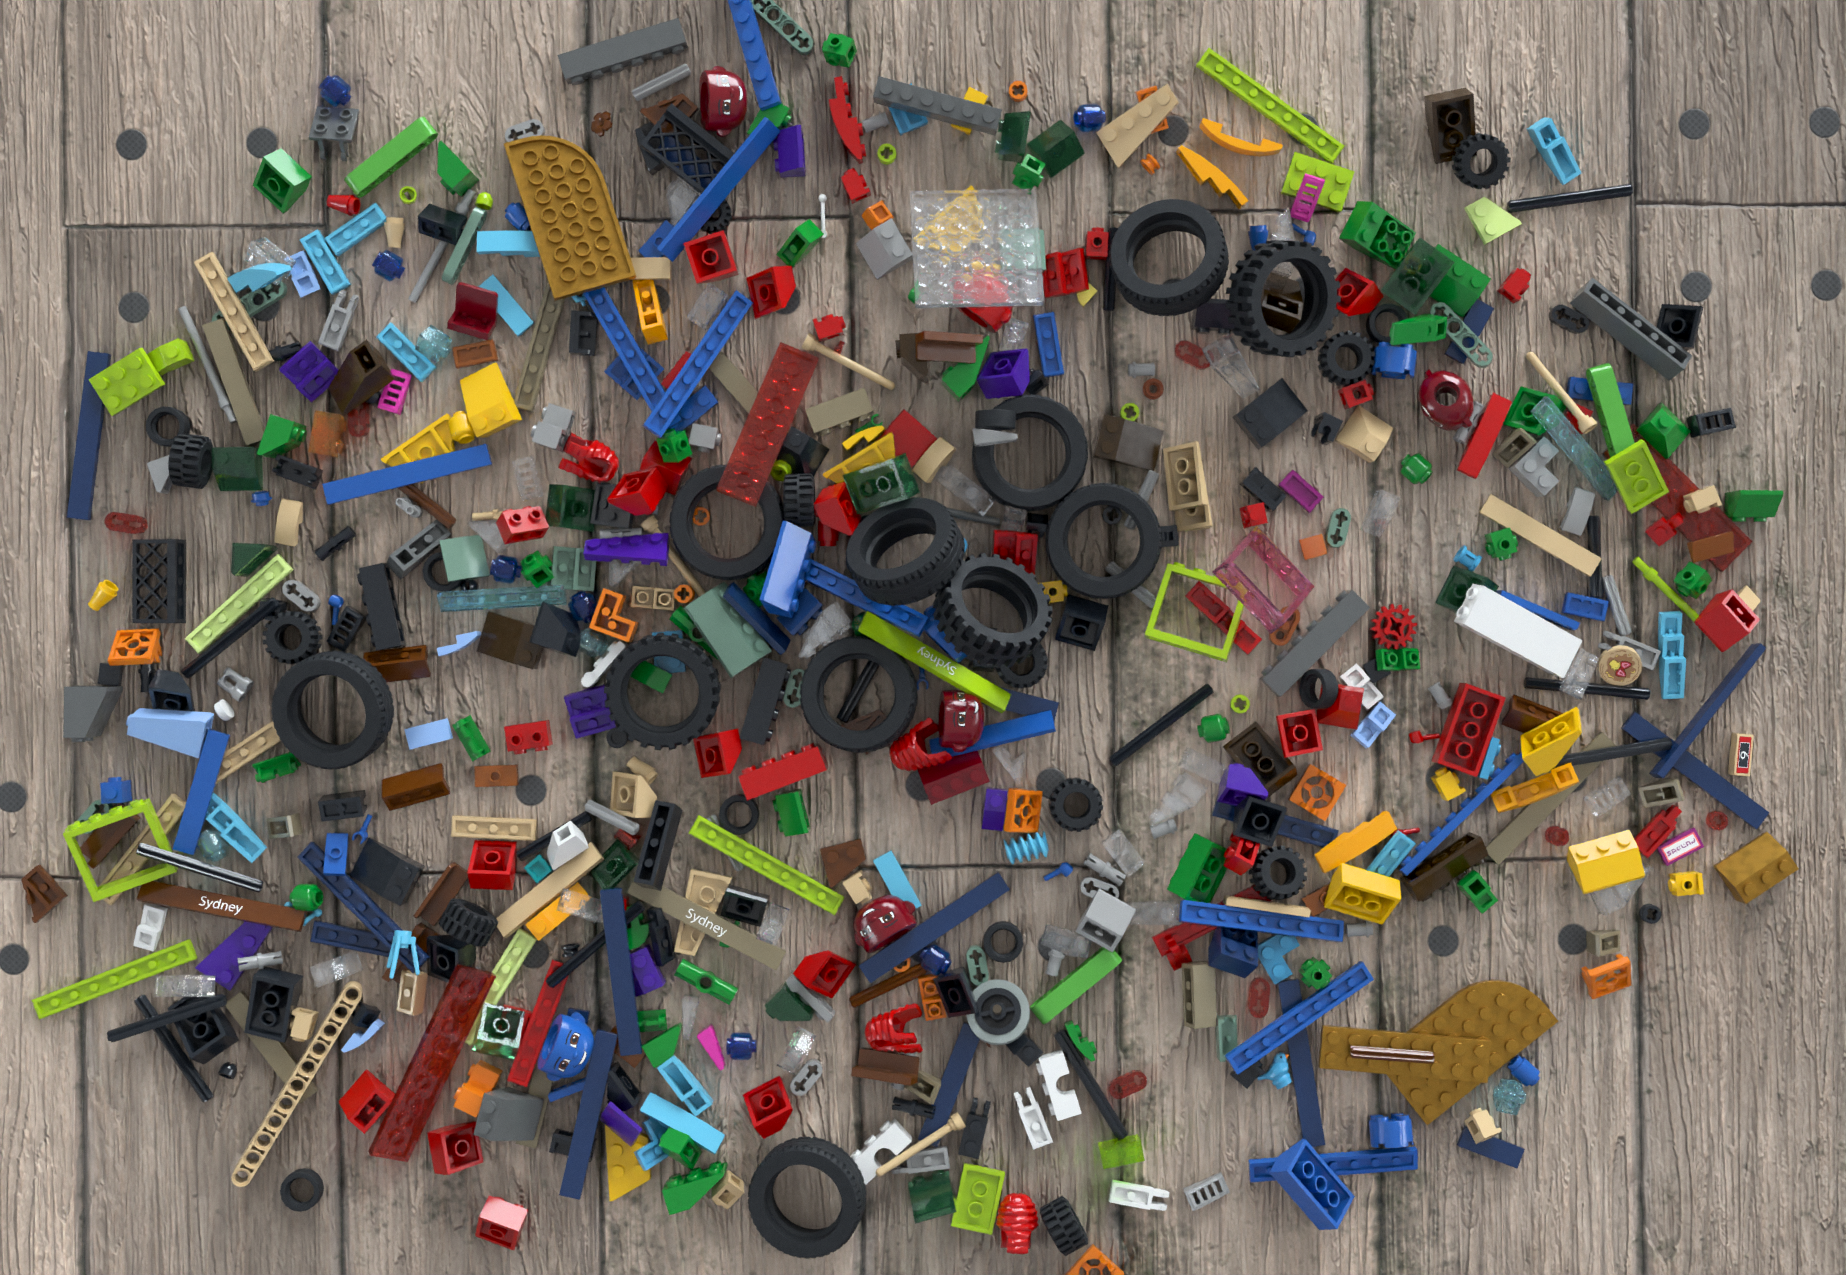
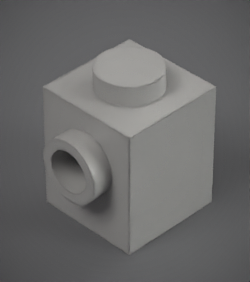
M693 423L689 445L698 447L697 451L710 453V450L716 451V446L720 447L722 434H719L720 430L718 428Z

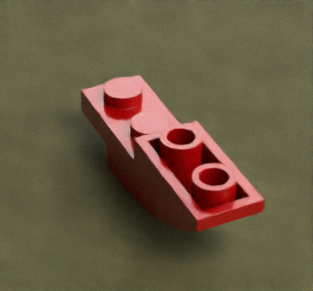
M842 76L834 77L837 98L828 99L834 126L847 151L858 164H862V157H866L865 144H860L859 136H863L862 123H857V117L848 118L852 116L850 103L846 104L845 96L849 95L847 82L843 83Z

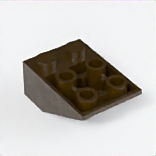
M1272 272L1269 274L1261 295V309L1267 326L1291 333L1300 322L1303 299L1299 282Z
M366 339L348 353L328 389L342 415L345 416L395 380L381 353Z

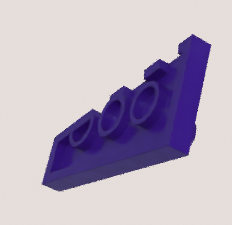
M655 533L621 538L585 540L583 554L585 560L611 562L613 559H619L622 563H630L632 560L641 561L643 565L659 562L660 566H667L670 537L669 533Z
M244 922L199 963L195 969L231 991L245 971L239 972V965L243 964H238L237 958L255 956L273 927Z

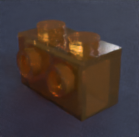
M315 410L309 453L338 458V453L341 454L343 449V441H340L341 434L345 433L347 424L344 416Z

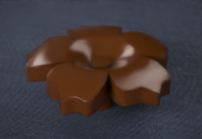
M607 111L597 113L594 116L595 121L591 124L592 132H595L599 137L604 136L605 131L612 128L613 123L609 121L611 113Z

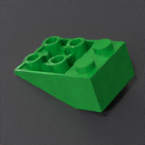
M1357 201L1339 239L1353 249L1398 270L1416 232L1374 202Z
M988 335L983 338L982 344L975 346V363H958L954 368L950 366L942 373L941 384L958 402L975 386L989 344L990 337Z
M717 1161L702 1170L701 1167H697L685 1175L677 1173L669 1176L662 1190L669 1215L689 1210L724 1176L728 1163L721 1164V1161Z

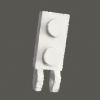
M619 640V642L614 641L607 649L609 653L606 657L603 658L601 656L595 662L593 672H586L584 677H582V685L587 688L595 685L612 666L615 659L628 647V644L623 640Z
M1028 1087L1026 1088V1094L1031 1101L1030 1105L1023 1106L1019 1092H1015L1014 1096L1019 1107V1114L1034 1150L1052 1143L1053 1140L1039 1104L1036 1102L1031 1088Z
M1112 1180L1108 1201L1147 1210L1165 1211L1167 1205L1162 1202L1152 1201L1153 1196L1167 1198L1170 1192L1157 1188L1154 1189L1149 1186Z

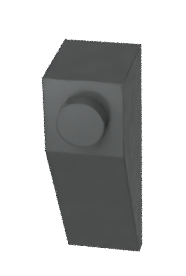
M436 519L389 555L386 565L401 580L440 546L439 540L448 539L451 533Z

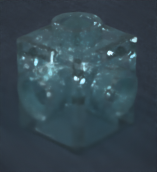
M430 325L419 335L415 350L436 363L441 358L445 359L451 351L449 346L452 338L433 325Z
M1501 1078L1499 1085L1495 1086L1493 1091L1496 1111L1512 1115L1518 1114L1521 1104H1524L1526 1101V1092H1524L1521 1082Z

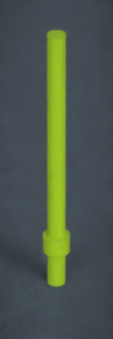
M1639 557L1632 561L1643 573L1642 576L1648 581H1652L1693 622L1697 619L1699 615L1657 575L1658 572L1653 567H1649Z

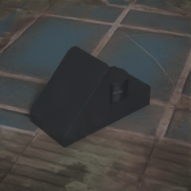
M1025 1032L1015 1041L1005 1044L1028 1067L1043 1054V1050Z

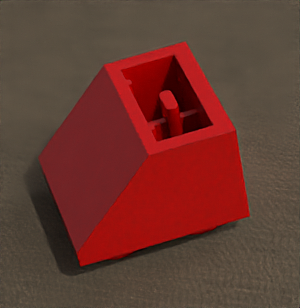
M1731 589L1716 594L1694 623L1721 652H1725L1747 636L1760 621V618Z
M366 1069L338 1102L347 1119L365 1134L398 1096Z

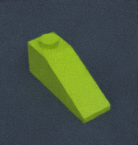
M179 338L161 345L147 354L160 376L195 361L188 343Z

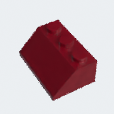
M978 750L953 756L950 761H946L944 764L938 763V765H931L929 768H917L931 805L990 782Z

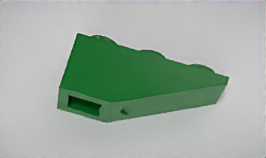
M1422 314L1392 323L1389 333L1391 337L1390 345L1432 342L1446 338L1447 317Z

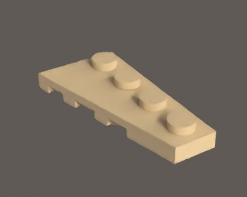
M1168 84L1096 132L1118 168L1124 164L1159 123L1178 105L1179 101Z
M691 869L685 898L716 913L733 877ZM680 921L674 952L695 956L705 933Z

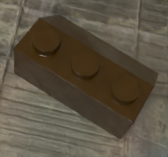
M918 333L899 334L900 340H895L897 359L901 358L903 366L923 383H928L927 361L916 360L915 335Z

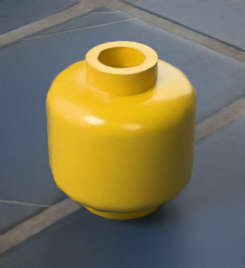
M464 411L454 413L453 417L448 421L452 439L460 444L474 441L476 435L467 413Z

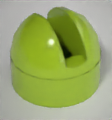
M405 186L400 190V200L404 204L410 205L416 201L417 193L413 187ZM407 192L412 200H408L404 193Z
M482 192L477 196L475 205L484 210H491L493 199L489 193Z

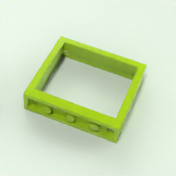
M1174 562L1172 565L1168 563L1145 637L1227 663L1250 592L1249 587L1246 586L1245 582L1234 580L1233 583L1227 581L1226 577L1214 574V576L1206 575V571L1198 568L1189 570L1185 568L1184 564ZM1172 573L1241 593L1223 650L1155 629Z
M150 798L145 800L136 799L130 802L129 806L123 808L122 806L114 807L109 810V813L101 815V813L94 814L87 821L82 823L75 821L65 829L63 836L93 902L177 872L178 867L161 863L97 887L75 836L143 812L158 847L173 852Z

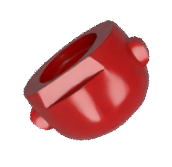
M976 273L954 284V293L950 301L960 312L976 324L992 333H996L1003 324L1009 322L1013 308L1012 295L998 280L986 274Z

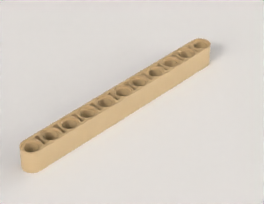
M350 981L343 987L236 1164L231 1177L234 1185L244 1187L252 1180L359 1003L363 992L359 982ZM356 989L358 995L354 997L349 996L347 990ZM344 1007L347 1013L340 1015L336 1012V1009ZM333 1025L336 1031L329 1033L325 1030V1027ZM321 1043L325 1046V1049L318 1051L314 1048V1045ZM307 1061L312 1062L314 1067L307 1069L303 1066V1063ZM300 1080L303 1085L296 1087L292 1084V1081ZM283 1098H289L292 1101V1103L290 1105H284L281 1102V1100ZM277 1116L281 1119V1122L273 1123L270 1118ZM263 1134L268 1135L270 1140L262 1141L259 1136ZM256 1153L259 1158L251 1159L248 1154ZM244 1171L248 1176L242 1178L238 1176L237 1172Z

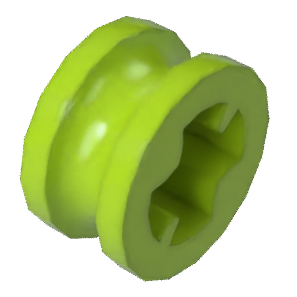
M886 143L879 147L877 152L878 160L885 165L892 164L896 159V149L894 146ZM885 149H889V153H893V155H889V159H885L884 155L881 156Z
M1126 403L1120 410V417L1123 419L1135 421L1139 416V408L1134 403ZM1129 407H1132V412L1135 413V416L1127 418V413L1124 412V409L1128 410Z
M783 460L776 461L770 469L771 476L777 481H784L785 475L791 473V466Z
M1235 695L1231 699L1230 706L1234 712L1244 713L1249 709L1250 701L1244 695ZM1238 698L1246 702L1242 710L1234 706V702L1237 703L1236 699Z

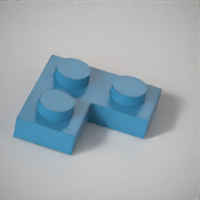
M1274 934L1258 944V959L1275 985L1293 974L1282 957L1300 946L1297 939L1293 936Z
M652 1118L642 1122L651 1142L634 1152L643 1171L650 1169L669 1157L659 1147L660 1138L668 1128L660 1125L658 1121Z

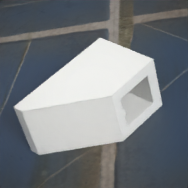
M571 821L552 833L547 856L553 870L589 848L584 833Z

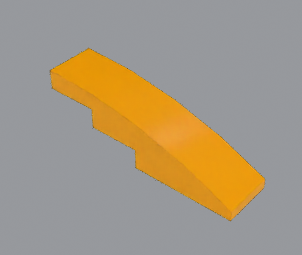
M1183 145L1178 147L1177 155L1200 186L1208 181L1219 198L1227 193L1238 210L1247 204L1249 200L1221 170L1201 155Z
M1383 811L1370 822H1362L1351 832H1343L1314 856L1322 872L1327 873L1338 867L1341 863H1346L1392 834L1397 830V827L1390 813Z

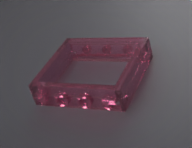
M1258 526L1248 532L1212 571L1270 634L1285 624L1315 587ZM1247 545L1295 593L1296 597L1283 613L1233 562ZM1224 568L1227 573L1224 574L1222 569Z

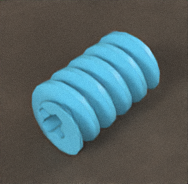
M1043 831L1042 837H1040L1038 832H1035L1034 839H1032L1030 834H1027L1026 841H1024L1022 836H1019L1017 843L1013 837L1010 838V844H1007L1006 840L1003 839L1007 859H1009L1012 865L1015 863V858L1022 863L1023 856L1028 861H1031L1032 854H1034L1036 859H1039L1040 852H1042L1044 857L1048 855L1049 849L1045 831Z

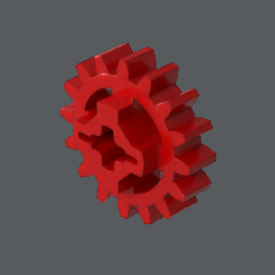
M1389 604L1388 609L1385 606L1381 607V613L1375 611L1374 614L1377 618L1371 619L1375 626L1371 627L1370 630L1376 632L1372 638H1379L1378 645L1385 643V648L1389 649L1392 644L1393 649H1398V644L1406 647L1405 641H1413L1410 635L1417 633L1412 630V627L1417 626V623H1412L1411 620L1415 616L1408 615L1410 609L1406 608L1402 611V605H1397L1395 609L1394 604ZM1392 612L1398 613V614H1400L1402 617H1401V618H1395V616L1392 614ZM1382 619H1383V620H1384V623H1383L1382 628H1380V624H1381V621H1382ZM1392 623H1397L1395 630H1390ZM1407 625L1406 632L1404 634L1403 630L1404 627ZM1392 635L1396 641L1388 640L1384 636Z

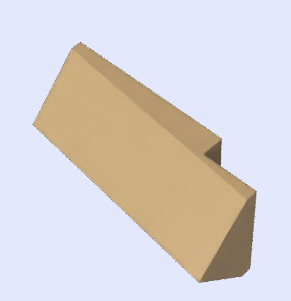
M1199 441L1164 448L1169 511H1175L1177 532L1209 529L1213 525Z

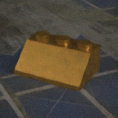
M1764 832L1714 865V868L1736 901L1745 904L1799 870L1788 851L1768 832Z

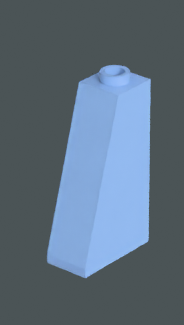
M139 708L127 718V735L200 758L209 729H212L214 713Z

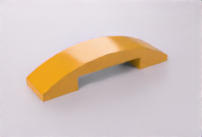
M1205 118L1202 119L1199 128L1212 141L1239 154L1270 156L1278 154L1283 147L1282 144L1264 138L1259 145L1220 133L1223 124Z
M1570 762L1552 769L1550 773L1513 787L1509 785L1492 792L1490 795L1498 813L1548 798L1579 783V780Z

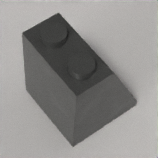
M123 686L64 687L63 738H71V742L93 741V737L101 736L123 691Z
M511 1087L484 1093L473 1135L490 1141L534 1140L544 1099Z

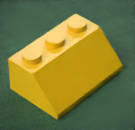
M1630 830L1568 847L1567 862L1583 894L1645 877L1639 848Z
M1341 863L1332 875L1324 907L1383 924L1401 900L1400 880Z

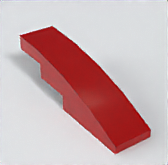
M1494 392L1490 395L1484 412L1480 415L1477 426L1469 437L1457 471L1474 479L1478 477L1499 434L1512 401Z
M1198 581L1185 597L1227 636L1234 612L1204 584ZM1240 620L1233 643L1249 655L1262 639L1243 620Z

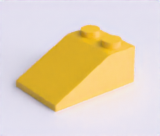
M497 362L460 380L468 419L477 438H487L522 420Z
M1575 707L1520 735L1522 759L1535 776L1548 773L1552 768L1556 767L1581 735L1579 709Z

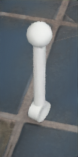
M821 194L818 199L821 202V231L824 233L822 239L827 237V232L825 231V201L827 197Z

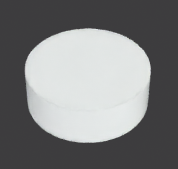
M222 699L215 703V712L222 720L228 721L235 716L233 708L226 700Z

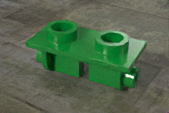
M471 715L452 725L472 762L491 752Z
M288 752L252 764V766L258 773L255 775L256 781L265 783L275 779L276 774L281 777L295 773L301 766V763L294 754Z
M666 1009L637 1011L640 1032L667 1030Z

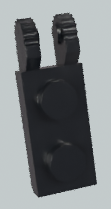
M973 1097L970 1112L967 1113L965 1121L966 1127L963 1130L958 1150L959 1155L979 1159L991 1101L986 1100L983 1106V1113L979 1115L975 1114L978 1098Z

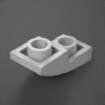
M1574 487L1566 505L1568 510L1560 525L1561 530L1579 536L1582 535L1593 506L1595 493Z

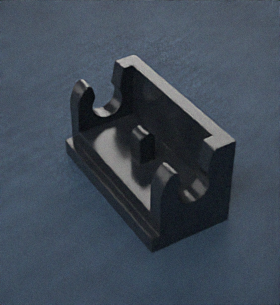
M428 204L418 215V230L421 234L456 246L464 230L462 227L467 222V216Z
M571 310L569 353L580 356H595L597 316L589 311Z
M1322 412L1314 419L1316 422L1311 430V437H1314L1318 430L1319 434H1323L1320 444L1326 446L1334 441L1343 421L1326 412Z
M280 454L276 455L275 460L278 461L276 468L272 469V472L276 473L277 476L315 490L317 489L323 473L322 469Z
M1254 467L1240 483L1259 503L1264 502V507L1269 512L1274 511L1286 497V494L1261 473L1257 467Z
M365 790L323 795L318 801L321 821L363 817L367 810V805H364Z
M556 1129L552 1136L549 1153H559L568 1156L573 1132ZM597 1138L594 1139L589 1162L592 1161Z

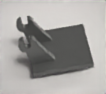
M317 106L309 140L318 141L321 160H326V155H328L326 140L339 141L341 160L347 161L349 156L348 143H352L360 113L359 109Z

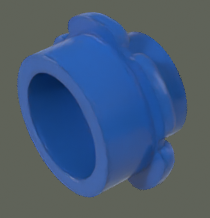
M259 491L252 493L251 502L256 503V506H265L269 504L272 497H270L269 491Z

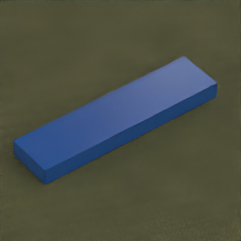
M1496 591L1497 594L1549 622L1568 630H1577L1580 622L1506 591Z

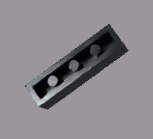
M387 563L359 568L360 573L357 574L360 586H363L364 594H362V601L364 606H367L368 614L366 615L368 626L372 628L371 643L373 647H376V651L406 645L390 568L386 565Z
M766 657L763 658L740 739L760 745H765L766 741L770 742L773 730L770 727L772 721L776 722L779 710L776 707L778 701L782 702L785 693L782 687L784 681L788 682L791 674V669H788L789 664Z
M655 800L633 881L641 887L659 891L662 889L683 811L674 803Z

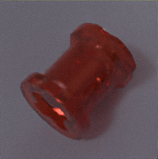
M1550 826L1545 831V839L1550 844L1564 846L1569 841V833L1564 828ZM1556 832L1560 837L1558 840H1556V836L1554 835Z
M619 829L614 835V838L622 841L629 851L642 837L640 835H631L622 829Z

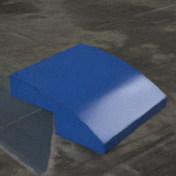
M641 349L656 377H658L664 368ZM618 354L604 372L638 400L642 394Z

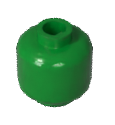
M1419 453L1413 456L1408 454L1401 462L1403 466L1401 474L1414 485L1425 483L1433 473L1431 471L1432 464Z
M1221 714L1204 716L1201 719V725L1197 726L1199 737H1204L1208 743L1225 740L1227 734H1230L1228 720L1226 717L1223 718Z
M298 884L290 894V902L296 910L315 911L323 903L324 896L322 890L315 884Z

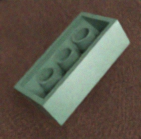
M724 581L685 606L684 609L730 678L762 659L771 652V649L763 637L723 598L728 587Z

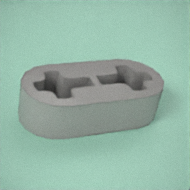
M528 120L509 127L505 132V139L507 142L514 141L510 139L513 136V132L517 134L523 133L517 139L544 136L545 127L539 120ZM533 125H536L537 128H540L537 130L538 134L534 135L533 132L526 133L528 131L533 130Z
M288 580L284 583L282 587L283 594L302 610L313 612L319 608L321 601L318 595L300 581ZM290 585H291V586L297 585L295 589H296L300 594H299V595H298L297 593H291V594H290L291 589L289 588V586H290ZM303 597L313 598L312 603L314 605L307 607V601Z
M1090 876L1083 878L1080 882V889L1086 896L1093 898L1098 891L1090 889L1089 892L1086 891L1087 888L1084 884L1093 881L1092 884L1098 887V889L1108 891L1109 888H1112L1113 893H1115L1114 897L1117 899L1119 897L1117 887L1109 882Z
M808 1060L794 1076L790 1085L793 1094L797 1096L806 1094L818 1080L823 1071L822 1063L819 1060ZM810 1065L813 1067L814 1065H817L818 1073L813 1072L810 1076H808L807 1074L810 1070L808 1066ZM805 1078L806 1081L803 1085L805 1089L800 1088L797 1090L795 1082L800 1083Z

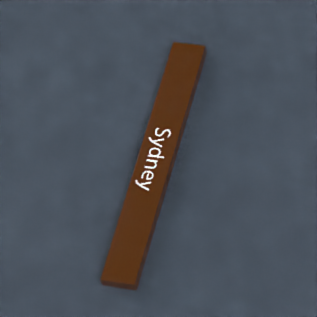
M155 881L142 884L137 896V900L141 902L301 932L307 914L306 911L296 910L291 907Z

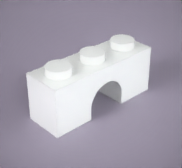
M1063 1050L1039 1056L1040 1062L1036 1063L1039 1076L1044 1075L1046 1081L1042 1083L1045 1096L1050 1095L1052 1103H1048L1051 1116L1056 1115L1057 1121L1082 1114L1075 1090L1061 1091L1056 1087L1057 1080L1061 1076L1069 1074Z
M895 1118L891 1122L889 1120L880 1127V1132L876 1136L871 1135L864 1144L866 1146L859 1151L857 1149L850 1156L858 1165L865 1185L876 1176V1170L881 1167V1164L875 1158V1153L879 1149H890L897 1156L912 1142V1136Z

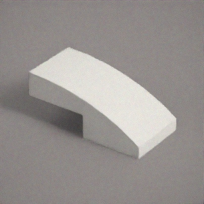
M1357 663L1340 676L1347 686L1364 688L1362 706L1367 711L1384 697Z
M151 903L144 905L141 924L137 926L133 946L155 951L164 926L167 907Z

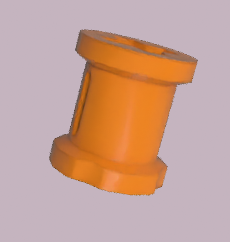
M679 585L674 591V597L680 603H690L695 597V591L689 585ZM684 588L690 593L689 596H686L685 600H683V596H680V592H683Z

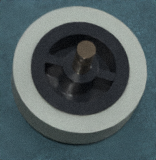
M996 979L982 983L973 991L979 1012L966 1016L971 1030L979 1039L992 1045H1005L1015 1041L1024 1033L1030 1019V1008L1025 994L1018 986L1006 980Z

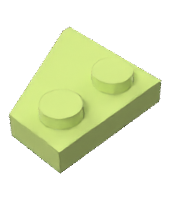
M1486 197L1464 208L1484 245L1522 224L1520 220Z

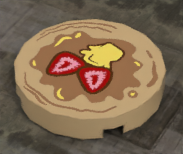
M1617 645L1608 651L1605 650L1598 660V670L1600 676L1607 683L1624 686L1632 683L1639 677L1642 671V661L1633 648Z

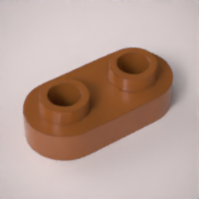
M1285 606L1279 611L1269 631V639L1274 645L1283 646L1290 641L1300 620V612L1297 608ZM1288 612L1292 615L1289 621L1285 619V614ZM1278 631L1282 632L1283 634L1281 639L1276 638V633Z

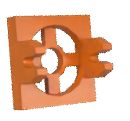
M159 628L117 630L107 660L109 665L160 663L159 656H162V651L159 644L161 635ZM140 638H146L150 641L142 642ZM131 643H139L135 648H128ZM148 648V651L143 655L135 656V653L140 649Z
M1309 764L1288 800L1326 821L1346 785L1328 773ZM1312 777H1321L1318 784L1310 785L1306 782ZM1327 781L1332 786V797L1325 794L1324 786ZM1315 786H1319L1322 789V795L1319 798H1314L1311 795V789ZM1302 788L1308 790L1309 799L1306 803L1302 798ZM1323 799L1328 802L1326 806L1321 808H1312L1315 801Z
M1008 788L1004 831L1038 832L1043 791ZM1023 796V803L1019 808H1016L1017 800ZM1025 806H1027V807H1028V813H1027V815L1024 817V816H1023V809H1024ZM1015 814L1019 815L1021 819L1020 825L1014 822Z
M1621 954L1615 955L1617 959L1615 961L1590 970L1586 966L1581 968V975L1588 987V994L1591 999L1594 1000L1631 986V962L1627 956L1623 957ZM1620 970L1621 973L1616 974L1614 971ZM1606 974L1602 980L1595 982L1598 977ZM1615 978L1611 982H1607L1609 979Z
M1092 1244L1065 1275H1079L1081 1267L1086 1270V1275H1088L1092 1268L1099 1269L1100 1275H1103L1102 1270L1106 1266L1110 1271V1275H1124V1272ZM1099 1259L1100 1263L1098 1265H1089L1086 1261Z

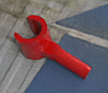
M1420 730L1408 734L1412 743H1422L1426 740L1440 738L1439 733L1422 736Z
M1417 827L1407 830L1397 829L1392 834H1390V839L1398 830L1403 834L1408 835L1419 833L1420 828Z

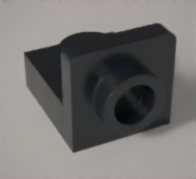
M1258 1060L1238 1075L1234 1070L1230 1075L1248 1089L1259 1074L1263 1075L1265 1071L1261 1068L1263 1064Z

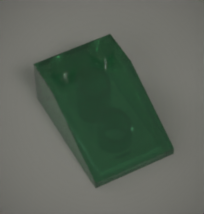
M1419 238L1393 269L1379 290L1406 311L1416 315L1455 262L1422 238Z
M906 453L843 475L857 515L906 500L920 493Z
M938 1170L933 1172L932 1176L925 1178L924 1176H917L909 1182V1193L915 1224L957 1212L956 1194L949 1171Z

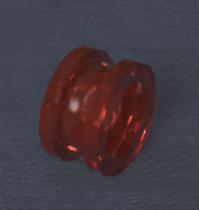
M1712 811L1706 817V824L1711 829L1723 830L1728 825V817L1723 812ZM1719 815V820H1721V823L1716 824V822L1713 821L1714 817L1718 818Z

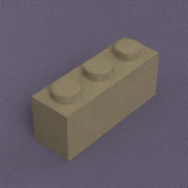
M865 388L805 409L814 434H819L820 437L832 433L831 429L838 426L839 429L851 426L850 422L858 419L859 422L871 418L870 414L874 413Z
M1207 961L1182 963L1184 1026L1193 1029L1217 1026L1216 970L1208 966Z

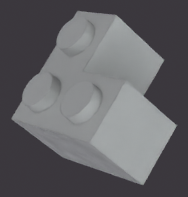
M549 403L548 407H544L541 419H543V422L538 421L537 425H534L532 428V442L563 452L576 412Z
M1545 436L1537 438L1536 444L1508 467L1537 498L1545 496L1559 482L1545 467L1559 450Z

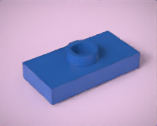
M665 220L638 252L644 257H663L664 254L657 247L674 226Z
M1566 592L1561 613L1605 622L1609 601Z
M327 833L324 875L346 876L348 833Z

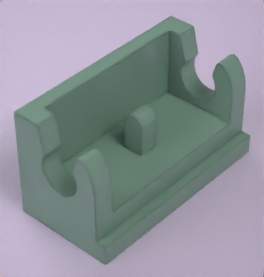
M1217 1015V1026L1215 1027L1216 1052L1220 1062H1226L1224 1055L1238 1046L1236 1015Z

